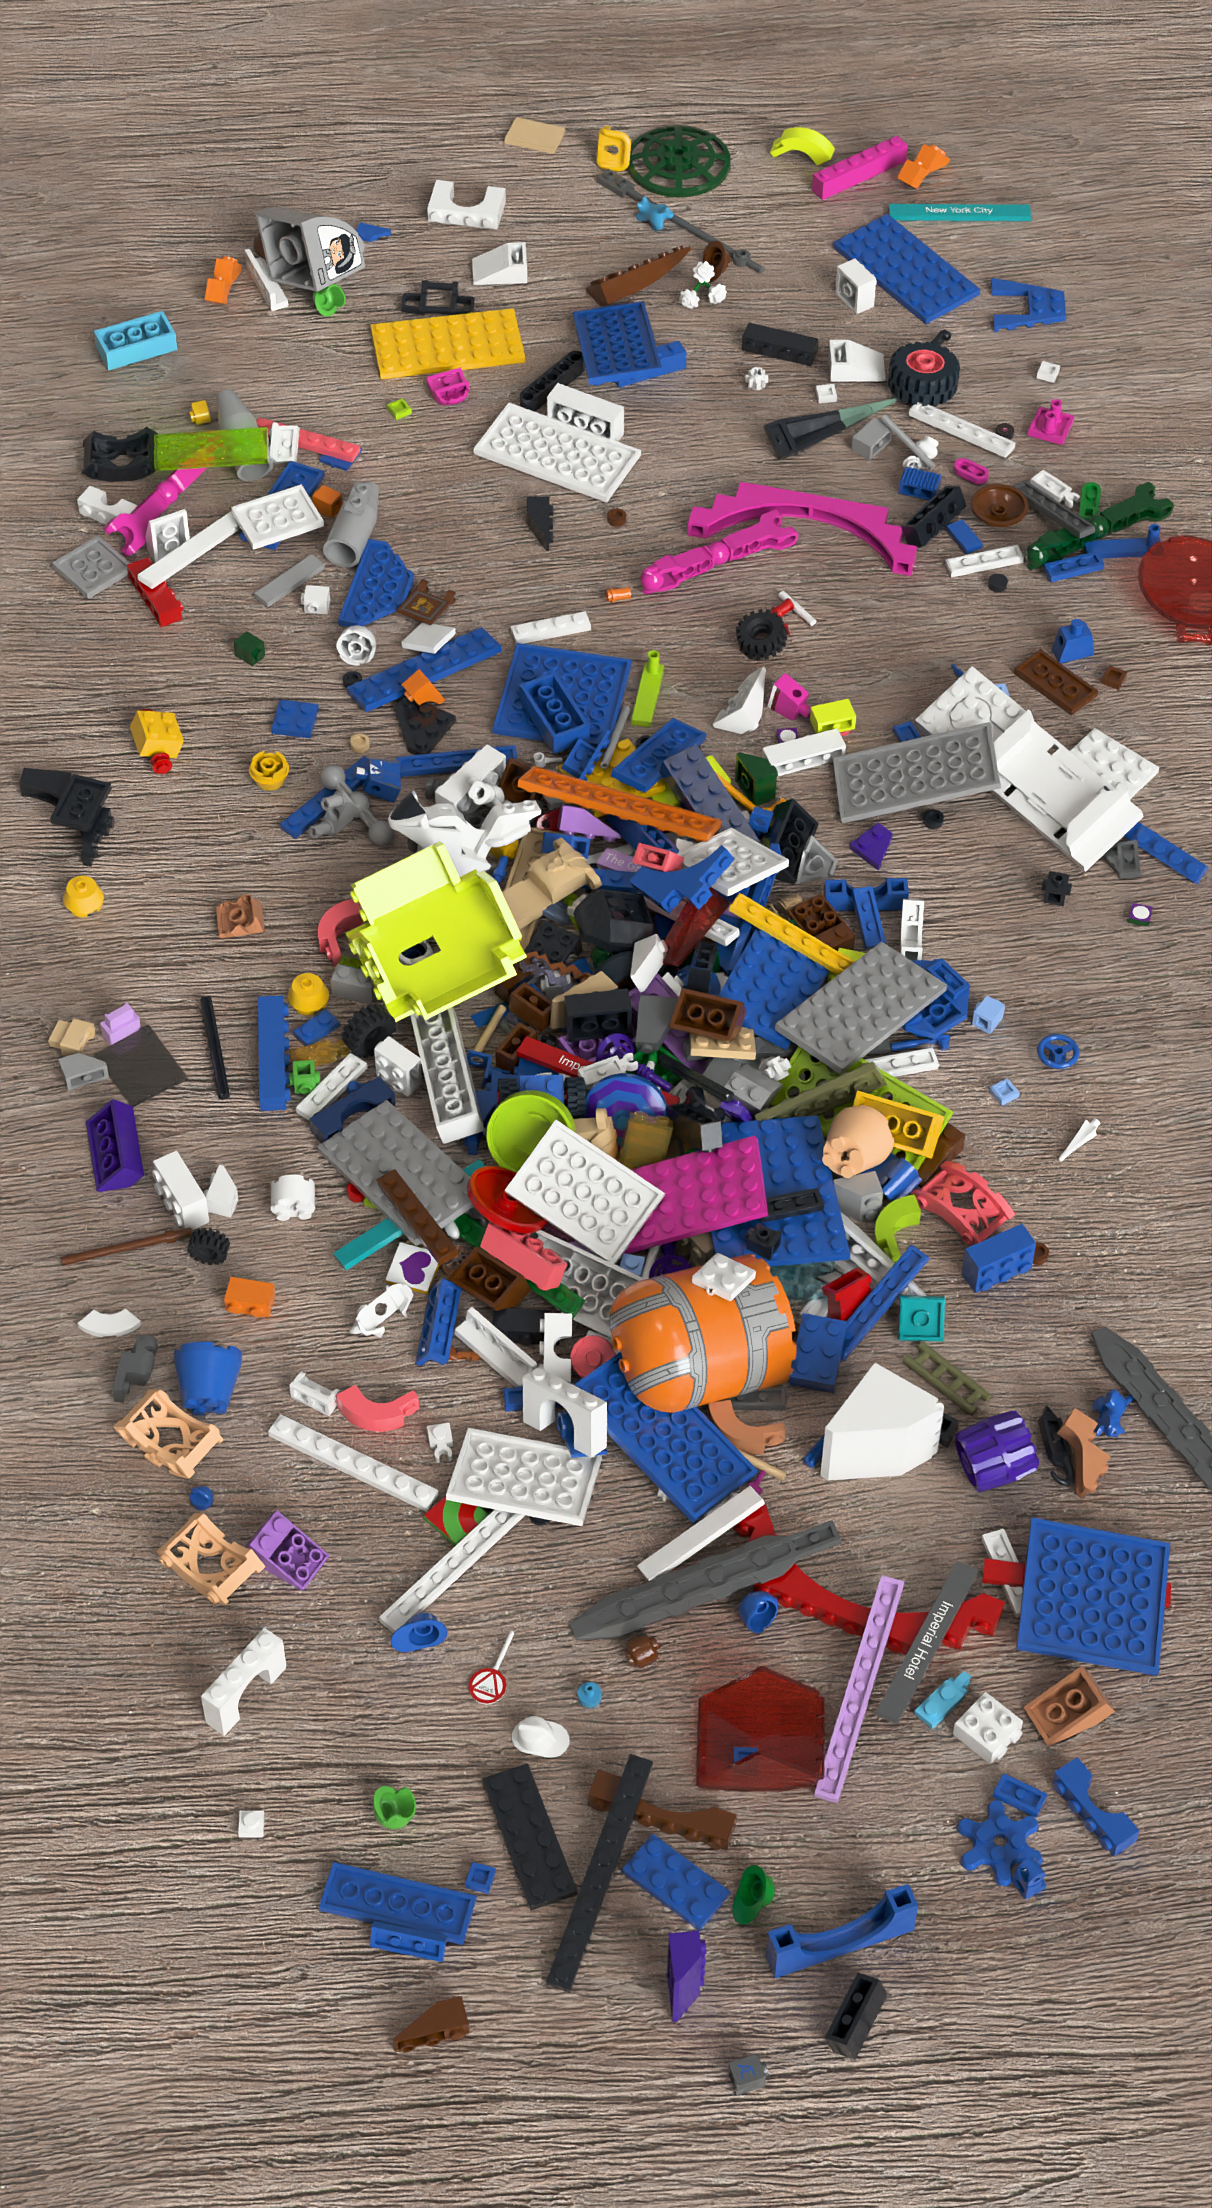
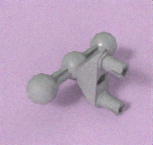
M328 765L321 772L320 780L327 789L337 791L332 796L322 798L321 807L326 811V814L320 824L310 826L309 835L313 839L322 835L332 836L339 833L353 818H361L369 827L368 836L371 842L377 846L389 844L394 837V830L389 827L388 822L378 821L369 811L370 802L367 796L362 793L352 792L345 783L346 774L338 765Z

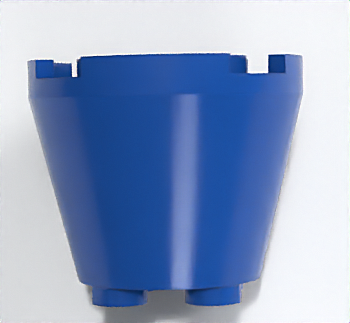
M191 1342L182 1344L180 1350H174V1365L183 1407L192 1410L191 1413L198 1416L205 1415V1412L225 1414L242 1365V1352L231 1345L227 1346V1349L216 1346L214 1342Z

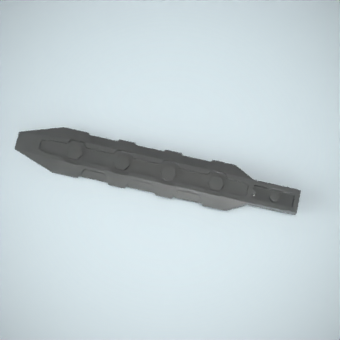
M1107 1327L1092 1332V1338L1106 1370L1119 1385H1123L1138 1403L1137 1406L1142 1412L1152 1419L1166 1436L1165 1439L1175 1450L1182 1454L1194 1468L1195 1474L1207 1488L1212 1490V1435L1210 1430L1201 1420H1198L1182 1402L1179 1394L1169 1387L1154 1370L1153 1364L1140 1349Z
M833 1520L791 1536L766 1535L719 1556L713 1555L700 1560V1563L677 1572L671 1571L658 1576L656 1580L635 1588H626L605 1596L570 1623L576 1640L620 1638L644 1629L646 1625L670 1616L675 1617L686 1613L689 1609L706 1602L728 1597L740 1589L756 1583L762 1584L783 1576L797 1560L841 1544V1538Z

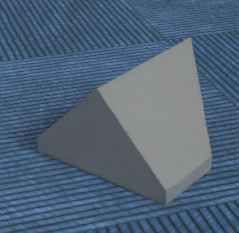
M812 835L808 837L803 850L796 885L831 877L838 862Z

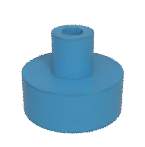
M593 1682L583 1683L578 1688L579 1703L586 1708L597 1706L601 1701V1688Z

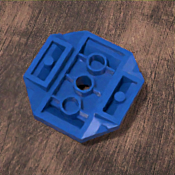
M943 959L912 961L947 984V988L943 994L901 1027L918 1038L929 1037L935 1039L967 1019L970 984Z

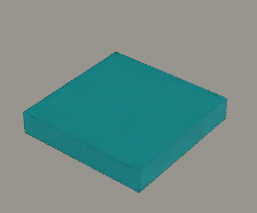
M900 1295L898 1340L944 1341L945 1296Z

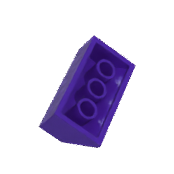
M112 1099L86 1121L96 1191L98 1192L131 1187L144 1176L133 1106Z
M699 1930L668 1933L667 1982L673 2022L680 2020L700 1996V1986H704L706 1943L705 1939L700 1940Z

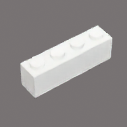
M836 728L764 747L762 749V758L768 759L771 765L776 767L778 776L833 762V757L845 755L846 744Z

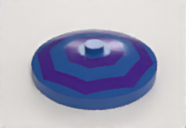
M628 1073L609 1075L596 1082L585 1097L586 1109L582 1118H596L597 1108H606L607 1116H612L613 1126L617 1133V1156L630 1157L648 1152L640 1150L636 1142L656 1146L661 1141L624 1132L628 1126L664 1134L666 1132V1126L628 1118L630 1112L666 1119L665 1107L668 1105L663 1094L652 1082L641 1076Z

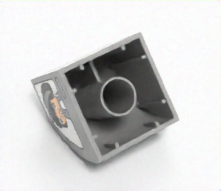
M269 207L255 212L271 281L318 292L365 267L362 254L365 249L363 240L358 235V232L346 222L333 217L287 207Z

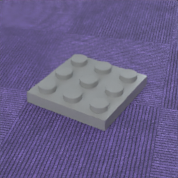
M99 536L94 537L52 562L53 569L87 599L128 575L127 565L130 564Z

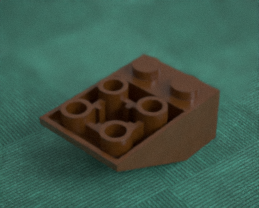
M821 893L786 910L790 920H795L797 927L837 951L839 948L854 951L855 934Z

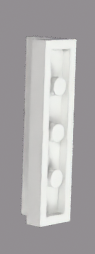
M246 249V267L271 311L288 307V300L279 284L271 281L268 265L262 257L255 258L251 250Z
M473 1307L467 1311L466 1320L455 1329L454 1334L514 1387H523V1376L537 1367V1363Z

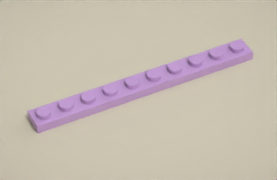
M881 1575L814 1797L837 1804L839 1802L904 1588V1581Z

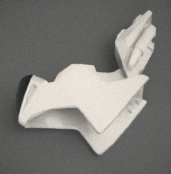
M411 791L389 814L388 822L389 827L401 832L418 844L417 852L441 841L445 845L460 877L474 869H477L478 873L483 870H489L491 865L487 862L486 855L491 847L506 846L527 835L531 831L529 820L540 815L541 809L536 801L531 800L494 806L482 823L481 828L476 829L465 820L463 814L452 804L445 803L422 807L418 802L416 792Z

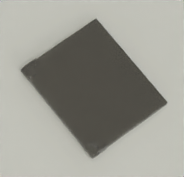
M150 1025L140 1028L139 1031L94 1054L96 1059L106 1062L109 1077L129 1105L133 1107L174 1085L183 1083L188 1078Z

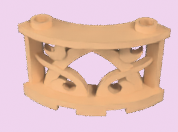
M149 1389L134 1408L113 1426L132 1448L137 1445L139 1449L143 1450L146 1453L144 1458L157 1467L164 1465L169 1468V1473L188 1479L195 1473L193 1468L216 1443L220 1444L223 1441L219 1434L220 1431L215 1425L204 1423L189 1416L169 1400V1396L160 1389ZM153 1401L161 1410L156 1412L153 1406H151L152 1418H149L144 1408ZM141 1413L143 1420H139L135 1423H132V1421ZM156 1427L179 1428L182 1433L183 1444H169L163 1448L159 1447V1432ZM149 1429L152 1431L154 1435L153 1439H148L146 1437V1435H150Z
M194 1513L188 1519L189 1521L156 1551L160 1556L159 1561L166 1568L170 1567L213 1604L226 1605L229 1602L227 1598L253 1572L260 1573L265 1568V1565L252 1549L245 1548L236 1542L230 1544L223 1539L225 1534L204 1513ZM193 1527H195L192 1538L190 1540L185 1535ZM178 1541L183 1542L189 1547V1550L182 1546L177 1547L178 1552L183 1554L181 1558L174 1556L170 1551ZM206 1543L213 1545L210 1549H205ZM198 1553L209 1557L223 1553L221 1557L223 1571L213 1574H200L198 1569ZM233 1561V1563H229L230 1568L226 1566L227 1562Z

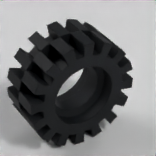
M201 1228V1230L196 1229L193 1231L187 1248L191 1258L195 1257V1261L201 1260L202 1264L208 1262V1265L213 1263L219 1265V1262L223 1263L226 1260L230 1242L228 1237L225 1238L226 1235L224 1233L220 1234L218 1230L214 1232L212 1228H209V1230Z

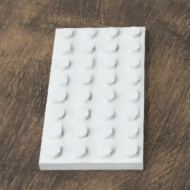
M508 403L474 447V454L608 502L641 456V450Z

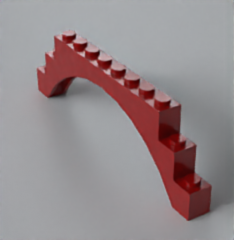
M765 1504L733 1527V1530L737 1531L741 1536H749L748 1542L766 1535L777 1536L768 1513L767 1505ZM796 1563L783 1576L762 1584H754L753 1592L762 1590L769 1592L785 1608H793L807 1617H815L822 1620L826 1625H834L843 1629L848 1634H856L863 1637L871 1608L849 1602L824 1589L807 1576ZM985 1593L963 1602L942 1643L949 1648L960 1650L971 1627L981 1634L993 1636L1003 1615L1005 1602ZM896 1612L886 1647L894 1653L900 1652L906 1655L929 1612Z

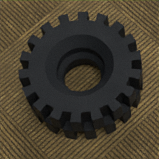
M759 609L758 613L750 612L751 615L749 617L747 614L743 616L744 621L740 620L738 622L739 626L736 627V636L739 647L745 656L748 655L750 659H753L755 656L756 660H761V657H764L767 660L769 655L775 657L776 651L780 653L783 650L782 646L785 647L787 634L784 622L780 616L778 617L776 612L771 614L770 610L766 609V612H763L762 609ZM760 633L769 634L763 639L755 638Z
M374 1003L372 1006V1004H369L366 1009L362 1007L359 1013L355 1012L352 1019L349 1018L347 1021L348 1025L343 1028L345 1032H342L341 1036L343 1037L342 1041L356 1056L368 1058V1055H375L374 1049L379 1042H383L388 1036L393 1038L392 1033L396 1032L395 1027L397 1023L382 1005Z

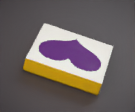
M400 1242L387 1274L386 1284H406L412 1291L428 1295L439 1264L427 1249Z

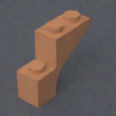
M1074 1408L1063 1422L1057 1434L1063 1437L1073 1449L1075 1457V1493L1080 1498H1083L1088 1492L1092 1494L1097 1488L1099 1482L1096 1480L1098 1476L1102 1477L1109 1468V1465L1106 1463L1110 1455L1091 1443L1097 1434L1094 1432V1429L1098 1423Z

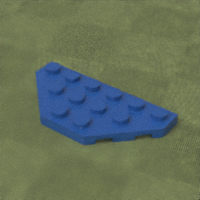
M368 539L338 619L339 626L367 625L396 612L409 597L414 583V574L411 570L408 571L404 562L397 554H394L387 542Z

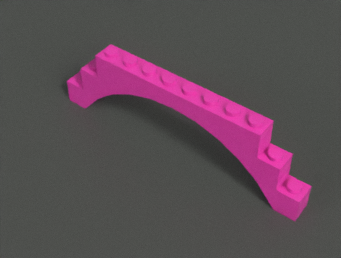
M740 481L736 497L717 494L712 509L693 506L688 520V536L707 539L729 526L748 520L759 519L764 513L778 510L782 517L813 519L851 532L878 552L893 573L911 576L916 561L917 546L901 543L902 528L887 524L889 508Z

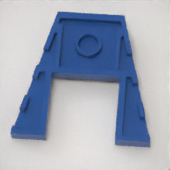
M991 278V296H1027L1029 315L994 314V332H999V329L1002 328L1013 330L1016 329V326L1021 325L1031 327L1034 323L1043 322V324H1050L1066 320L1064 291Z

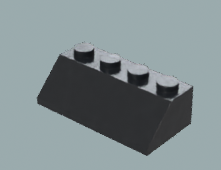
M793 798L775 806L768 832L764 833L760 843L767 848H770L771 843L779 844L782 856L789 859L788 867L777 872L775 880L791 884L797 881L801 858L808 837L811 835L814 837L819 825Z

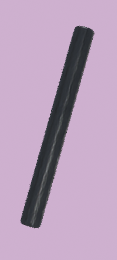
M203 996L200 999L218 1098L221 1100L228 1099L230 1092L212 998L210 996Z
M666 1054L657 1057V1064L725 1103L734 1101V1093L731 1090Z

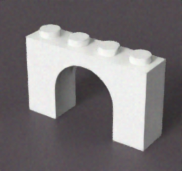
M436 180L428 205V221L498 230L506 203L505 188L488 186L485 198L480 204L473 207H461L452 202L454 198V182Z
M539 1367L523 1376L524 1423L541 1431L555 1422L556 1401L567 1410L573 1421L574 1449L592 1458L607 1448L606 1401Z
M264 1627L203 1693L201 1699L205 1721L209 1726L225 1736L240 1719L238 1702L249 1682L258 1675L269 1684H272L287 1668L283 1640Z

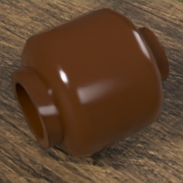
M640 1633L626 1642L624 1652L633 1667L636 1665L638 1668H644L658 1659L657 1650L660 1649V1646L654 1636L649 1638L646 1633Z

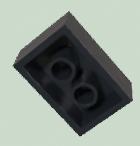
M628 988L564 996V1022L568 1042L600 1039L613 1033L632 1035V1006Z

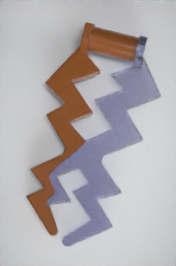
M537 951L526 953L527 958L525 959L533 958V964L526 965L524 960L519 961L523 973L532 971L533 977L546 975L549 986L561 985L563 993L574 986V982L568 984L566 974L572 973L574 981L580 979V983L591 976L587 972L582 974L574 964L567 967L564 966L563 962L550 964L546 954L539 956ZM542 962L543 967L539 968L537 963ZM559 969L561 976L555 978L553 971Z

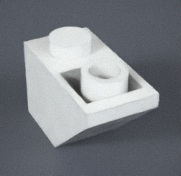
M219 1165L216 1173L213 1172L211 1175L209 1190L206 1189L204 1192L207 1209L210 1213L232 1217L238 1202L237 1187L224 1166Z

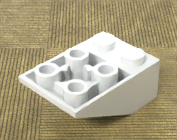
M506 243L473 258V285L527 283L526 243Z
M830 340L828 356L830 382L886 380L884 356L882 353L850 340Z

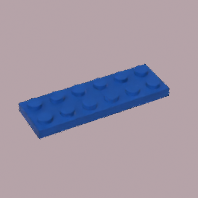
M290 461L267 495L302 484L310 498L325 477L324 471ZM242 531L240 539L249 542ZM281 541L263 547L275 551Z
M672 718L613 768L611 777L646 793L663 778L659 772L663 760L695 744L701 745L706 740L707 734Z
M333 1862L319 1905V1911L368 1923L378 1921L447 1936L448 1942L464 1945L477 1896Z

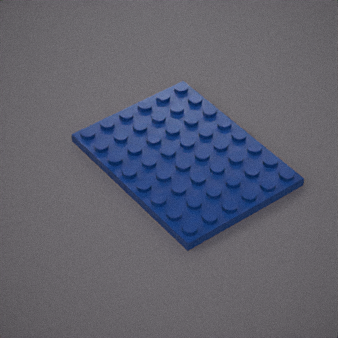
M818 1115L768 1119L764 1121L721 1123L722 1144L751 1136L757 1137L766 1198L818 1188L824 1203V1210L760 1223L759 1219H754L710 1231L714 1255L720 1253L728 1258H733L745 1254H755L747 1250L748 1240L745 1237L749 1228H755L759 1223L776 1232L778 1230L782 1231L781 1245L771 1260L755 1254V1258H762L770 1267L849 1260L850 1251L831 1169L822 1160L825 1143Z

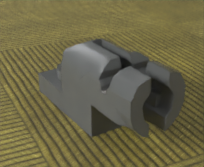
M140 1335L137 1337L131 1353H121L112 1389L115 1402L124 1403L125 1395L130 1393L131 1384L146 1385L150 1379L155 1362L154 1356H156L158 1348L156 1337Z

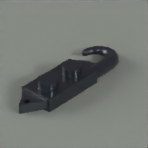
M1046 1406L1041 1417L1037 1420L1048 1460L1057 1466L1064 1467L1066 1478L1058 1477L1053 1470L1050 1473L1055 1482L1068 1486L1075 1479L1070 1459L1072 1455L1069 1444L1063 1437L1057 1434L1063 1424L1061 1418L1056 1417L1052 1410Z

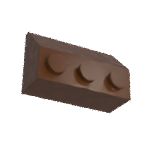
M682 988L669 1028L731 1043L741 1031L747 1011L743 1002Z
M477 1246L447 1278L448 1281L495 1311L517 1306L531 1291L522 1274Z

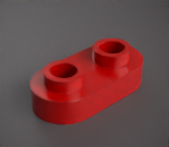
M560 807L540 815L536 819L535 827L554 832L559 831L557 824ZM547 820L548 826L543 828L542 823Z

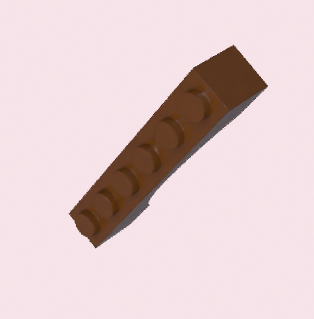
M598 1769L588 1794V1805L596 1811L609 1812L621 1777ZM641 1799L633 1820L645 1827L653 1826L659 1828L667 1834L684 1836L685 1839L691 1842L699 1841L716 1850H727L736 1827L737 1814L716 1807L695 1812H673L660 1809Z

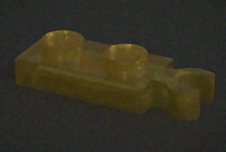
M339 1039L335 1044L327 1040L289 1051L292 1063L293 1061L314 1060L315 1067L337 1061L336 1056L338 1055L345 1057L350 1054L348 1047L341 1048L346 1046L342 1039Z

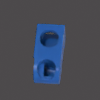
M1030 1857L1019 1864L1014 1875L1013 1884L1024 1900L1046 1889L1047 1884L1043 1880L1046 1873L1035 1857Z

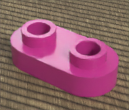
M966 458L957 459L954 463V473L978 485L988 481L989 471L987 468Z

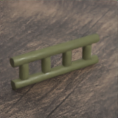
M923 1341L917 1347L921 1353L915 1359L909 1355L903 1359L904 1364L971 1416L977 1411L973 1404L978 1399L982 1398L987 1402L992 1396ZM928 1358L939 1365L931 1373L921 1366ZM945 1371L956 1378L949 1386L938 1379ZM963 1384L973 1391L966 1399L955 1392Z

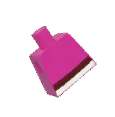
M784 673L774 683L767 707L789 720H795L800 714L807 719L810 718L811 707L806 704L809 693L788 674Z

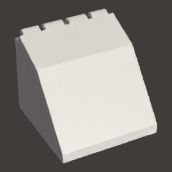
M874 1363L825 1428L820 1476L826 1480L901 1476L931 1459L932 1455L937 1453L944 1405L937 1403L938 1398Z

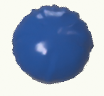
M763 1590L751 1592L743 1598L739 1605V1617L750 1631L762 1633L777 1616L778 1601L769 1592H764Z

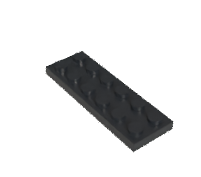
M528 1763L482 1778V1784L530 1910L576 1896L577 1889Z

